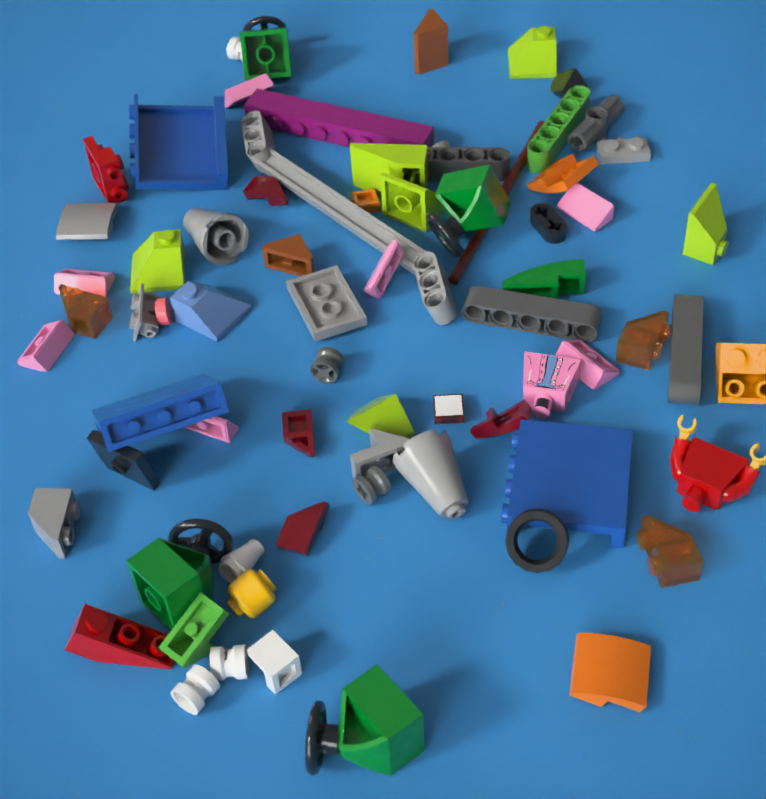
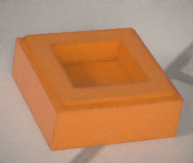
M375 188L350 193L351 202L366 212L374 213L381 211V204Z

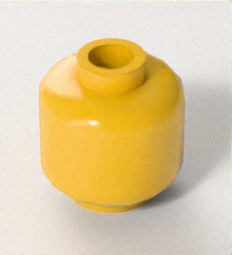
M248 569L228 586V593L232 598L227 603L239 617L245 613L249 618H257L275 602L274 592L277 588L261 569L258 572Z

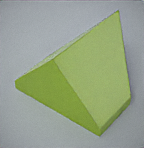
M396 394L376 398L355 410L346 421L368 434L369 429H376L409 439L415 436L412 425Z

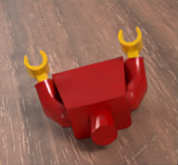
M684 414L681 415L677 422L680 435L674 441L670 456L672 477L678 482L677 492L684 496L682 505L691 512L699 511L702 504L715 510L720 509L725 502L730 503L748 495L761 473L758 469L760 466L766 465V455L763 458H756V454L761 447L760 444L757 443L751 447L750 455L753 460L749 465V459L696 437H693L691 441L688 440L689 435L693 434L697 429V421L694 417L692 427L688 429L683 428L681 424Z

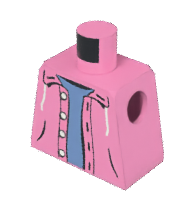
M525 351L523 400L525 399L533 408L532 413L535 417L545 419L550 416L551 411L563 412L566 410L579 382L581 359Z

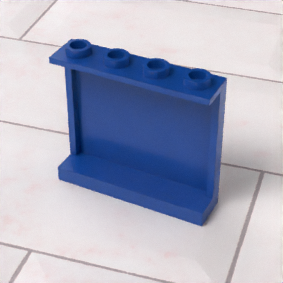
M134 94V104H129V120H134V124H129L130 139H135V143H130V158L135 159V163H130V178H135V188L227 190L228 162L224 96H214L213 106L138 105V94Z
M201 374L91 411L97 429L102 433L107 451L110 452L227 413L229 409L221 383L206 374Z
M521 419L519 432L513 431L512 450H516V455H510L508 473L513 474V479H506L505 498H510L509 504L503 503L501 523H507L508 529L514 518L526 510L535 508L549 510L560 517L567 530L611 535L610 547L623 548L627 520L632 430ZM532 521L524 525L553 529L542 521Z

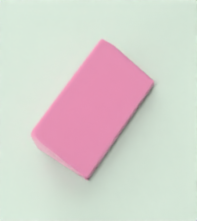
M265 73L225 90V107L229 108L248 100L256 89L268 91L274 84Z
M579 183L570 188L556 205L557 209L594 232L613 220L614 205Z
M393 240L386 247L363 290L365 294L377 299L382 297L404 255V251L396 240Z
M65 268L54 274V291L56 294L104 298L111 288L115 274L113 272Z
M63 320L45 324L20 356L17 363L19 366L38 371H49L74 337V332Z
M582 340L562 341L555 355L581 359L579 379L593 390L601 387L620 373L617 367Z
M217 416L183 427L230 443L239 431V426Z

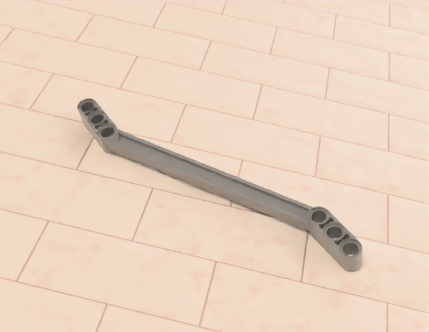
M259 111L249 112L243 117L241 124L246 154L259 173L276 177L278 183L381 253H384L386 247L393 240H396L404 251L399 265L416 276L423 304L435 323L445 325L453 321L456 317L457 309L447 274L433 252L425 251L277 153L272 130Z

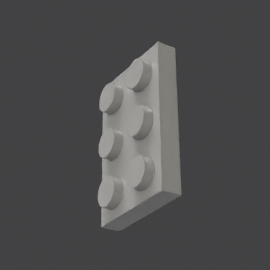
M337 265L286 281L287 290L314 341L367 325V317Z

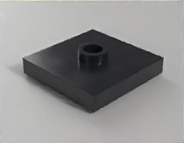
M92 430L88 435L87 440L108 469L153 491L156 490L160 484L159 478L141 451L125 446L108 452L101 432Z

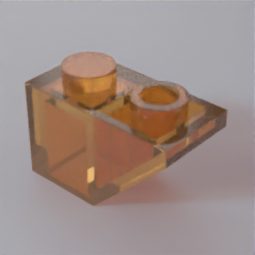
M60 284L58 289L71 330L74 333L96 339L113 318L108 298Z
M661 311L627 322L617 343L616 362L649 371L653 361H659L663 350L662 341L667 342L670 336L672 325L667 324L669 312Z
M649 515L642 516L640 530L636 533L639 548L646 551L649 572L652 576L657 577L660 587L665 588L698 581L700 579L703 559L692 535Z

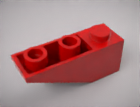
M84 604L74 621L65 647L67 652L102 663L171 670L174 662L172 658L159 649V646L168 636L167 633L88 604Z

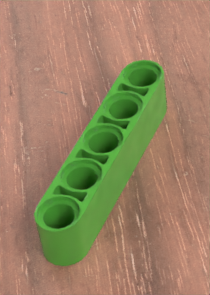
M582 85L571 87L528 143L527 169L530 172L542 173L553 164L567 145L568 135L586 118V111L590 108L591 95L588 87Z

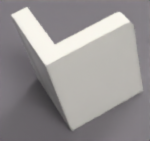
M273 630L247 649L248 656L264 671L267 687L275 695L302 675L299 655Z

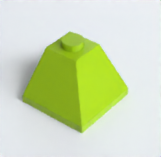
M540 26L538 28H531L508 48L510 79L556 77L555 27Z
M384 172L380 175L383 216L427 233L430 229L426 220L427 213L433 212L439 218L443 215V208L435 196L436 192Z
M711 182L688 214L683 255L713 265L719 256L723 257L725 255L729 242L726 241L727 225L717 184Z
M181 229L153 232L132 254L131 294L139 292L141 283L144 284V292L178 290L185 284L186 253Z

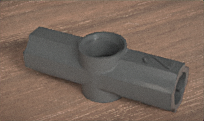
M612 94L599 106L587 109L586 118L568 135V143L571 144L574 150L581 152L583 149H587L595 140L602 139L607 135V128L625 110V104L621 101L620 97Z

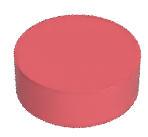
M167 297L156 299L155 313L158 323L161 326L171 325L173 323V313L169 299Z

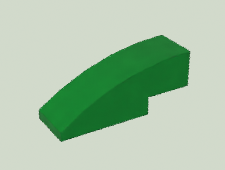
M584 259L565 260L528 269L502 281V290L558 299V295L584 294L586 279Z

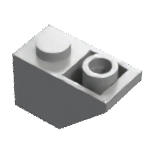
M35 488L28 510L33 528L58 558H65L68 546H72L74 542L73 527L75 520L80 519V502L76 501L72 489Z

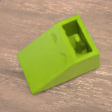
M350 143L353 186L363 190L375 188L377 195L381 197L380 175L384 172L428 189L427 145Z

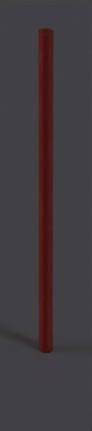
M545 121L538 122L502 184L507 196L527 163L528 143ZM489 228L475 231L448 278L449 283L452 285L459 283Z

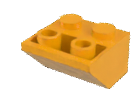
M716 343L715 381L718 403L766 404V344Z

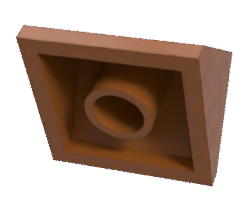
M429 9L413 33L415 74H422L449 65L448 25L434 9Z

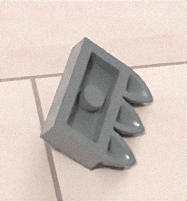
M636 135L632 139L618 137L616 140L602 138L597 141L596 151L600 165L650 161L651 152L647 138H641Z

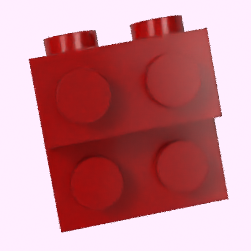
M93 136L84 138L83 142L93 180L106 202L118 204L127 201L128 193L126 190L129 189V185L121 171L124 169L121 156L119 154L115 155L110 146L103 148L102 144L97 145Z

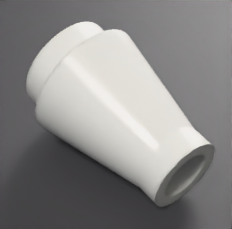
M251 539L243 546L223 556L218 566L219 573L223 579L231 584L246 570L253 569L258 559L264 554L262 544L255 539Z

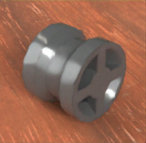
M331 347L320 348L316 353L315 361L310 367L311 375L322 383L335 382L339 376V370L344 364L343 355Z
M377 466L369 468L366 475H358L352 480L357 495L367 505L373 504L377 500V496L386 495L391 491V484L387 476Z

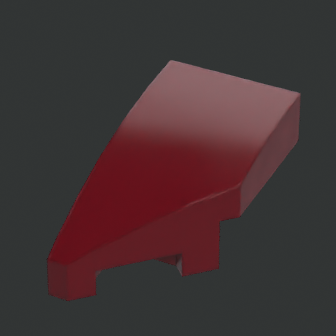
M255 176L243 190L246 199L266 198L270 206L287 205L289 203L276 177Z
M525 399L499 415L493 408H490L486 412L487 419L473 426L470 433L475 438H488L517 430L520 427L521 419H531L532 408Z
M311 409L282 412L284 443L311 458L315 457Z
M321 502L287 516L276 546L279 549L309 556L317 530H322L330 507L329 503Z

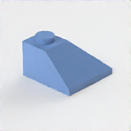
M187 281L170 296L176 322L217 342L252 309L251 304L211 285Z

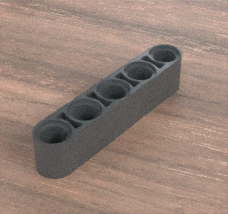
M427 147L428 181H441L445 173L488 164L491 165L499 182L507 180L510 176V152L505 148Z
M474 286L469 289L461 310L464 319L472 323L569 340H582L583 342H592L597 338L603 317L600 308L591 304L483 286Z
M674 294L668 403L699 405L702 369L703 296Z

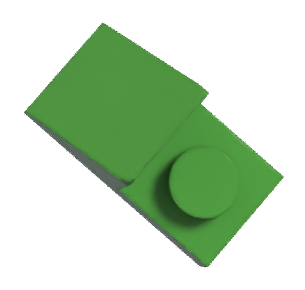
M200 592L159 646V649L180 666L187 668L210 654V647H216L210 640L229 613Z

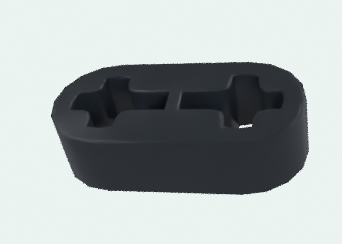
M539 203L531 207L530 223L542 238L552 244L565 241L567 237V224L562 217L548 204Z

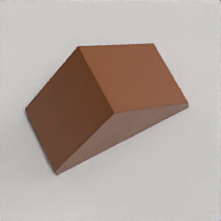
M301 234L263 245L262 252L265 268L299 277L314 272L313 256Z

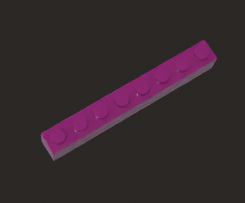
M256 89L244 104L245 115L252 111H259L271 130L350 147V143L434 146L433 126L262 89Z

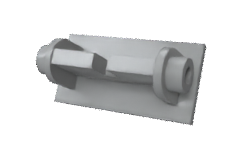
M142 283L138 294H133L130 309L135 310L131 314L129 329H133V341H136L138 334L145 335L147 338H153L159 330L155 313V301L159 297L154 292H144V284Z

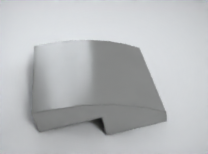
M117 203L66 204L58 222L56 240L108 239L114 231L113 219L118 214Z

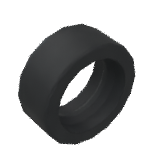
M535 508L526 510L514 518L507 529L505 543L508 555L517 566L525 571L540 573L550 571L561 563L567 553L569 536L567 527L559 516L549 510ZM529 522H545L556 533V548L545 559H530L519 548V532Z

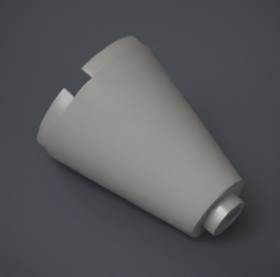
M192 208L185 214L183 219L184 228L209 262L222 266L231 264L237 260L235 257L247 248L249 240L248 228L238 216L202 208Z
M428 430L406 441L403 444L405 450L400 455L396 451L392 462L396 469L441 518L453 520L466 512L465 508L469 501L451 438L445 430H441L442 434H437L435 430Z

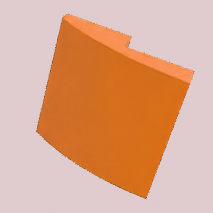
M572 153L556 160L526 186L529 190L540 193L564 192L572 188L597 167L599 163L595 156L578 162Z
M579 632L576 635L569 696L600 707L609 701L641 712L647 707L651 645L618 636Z

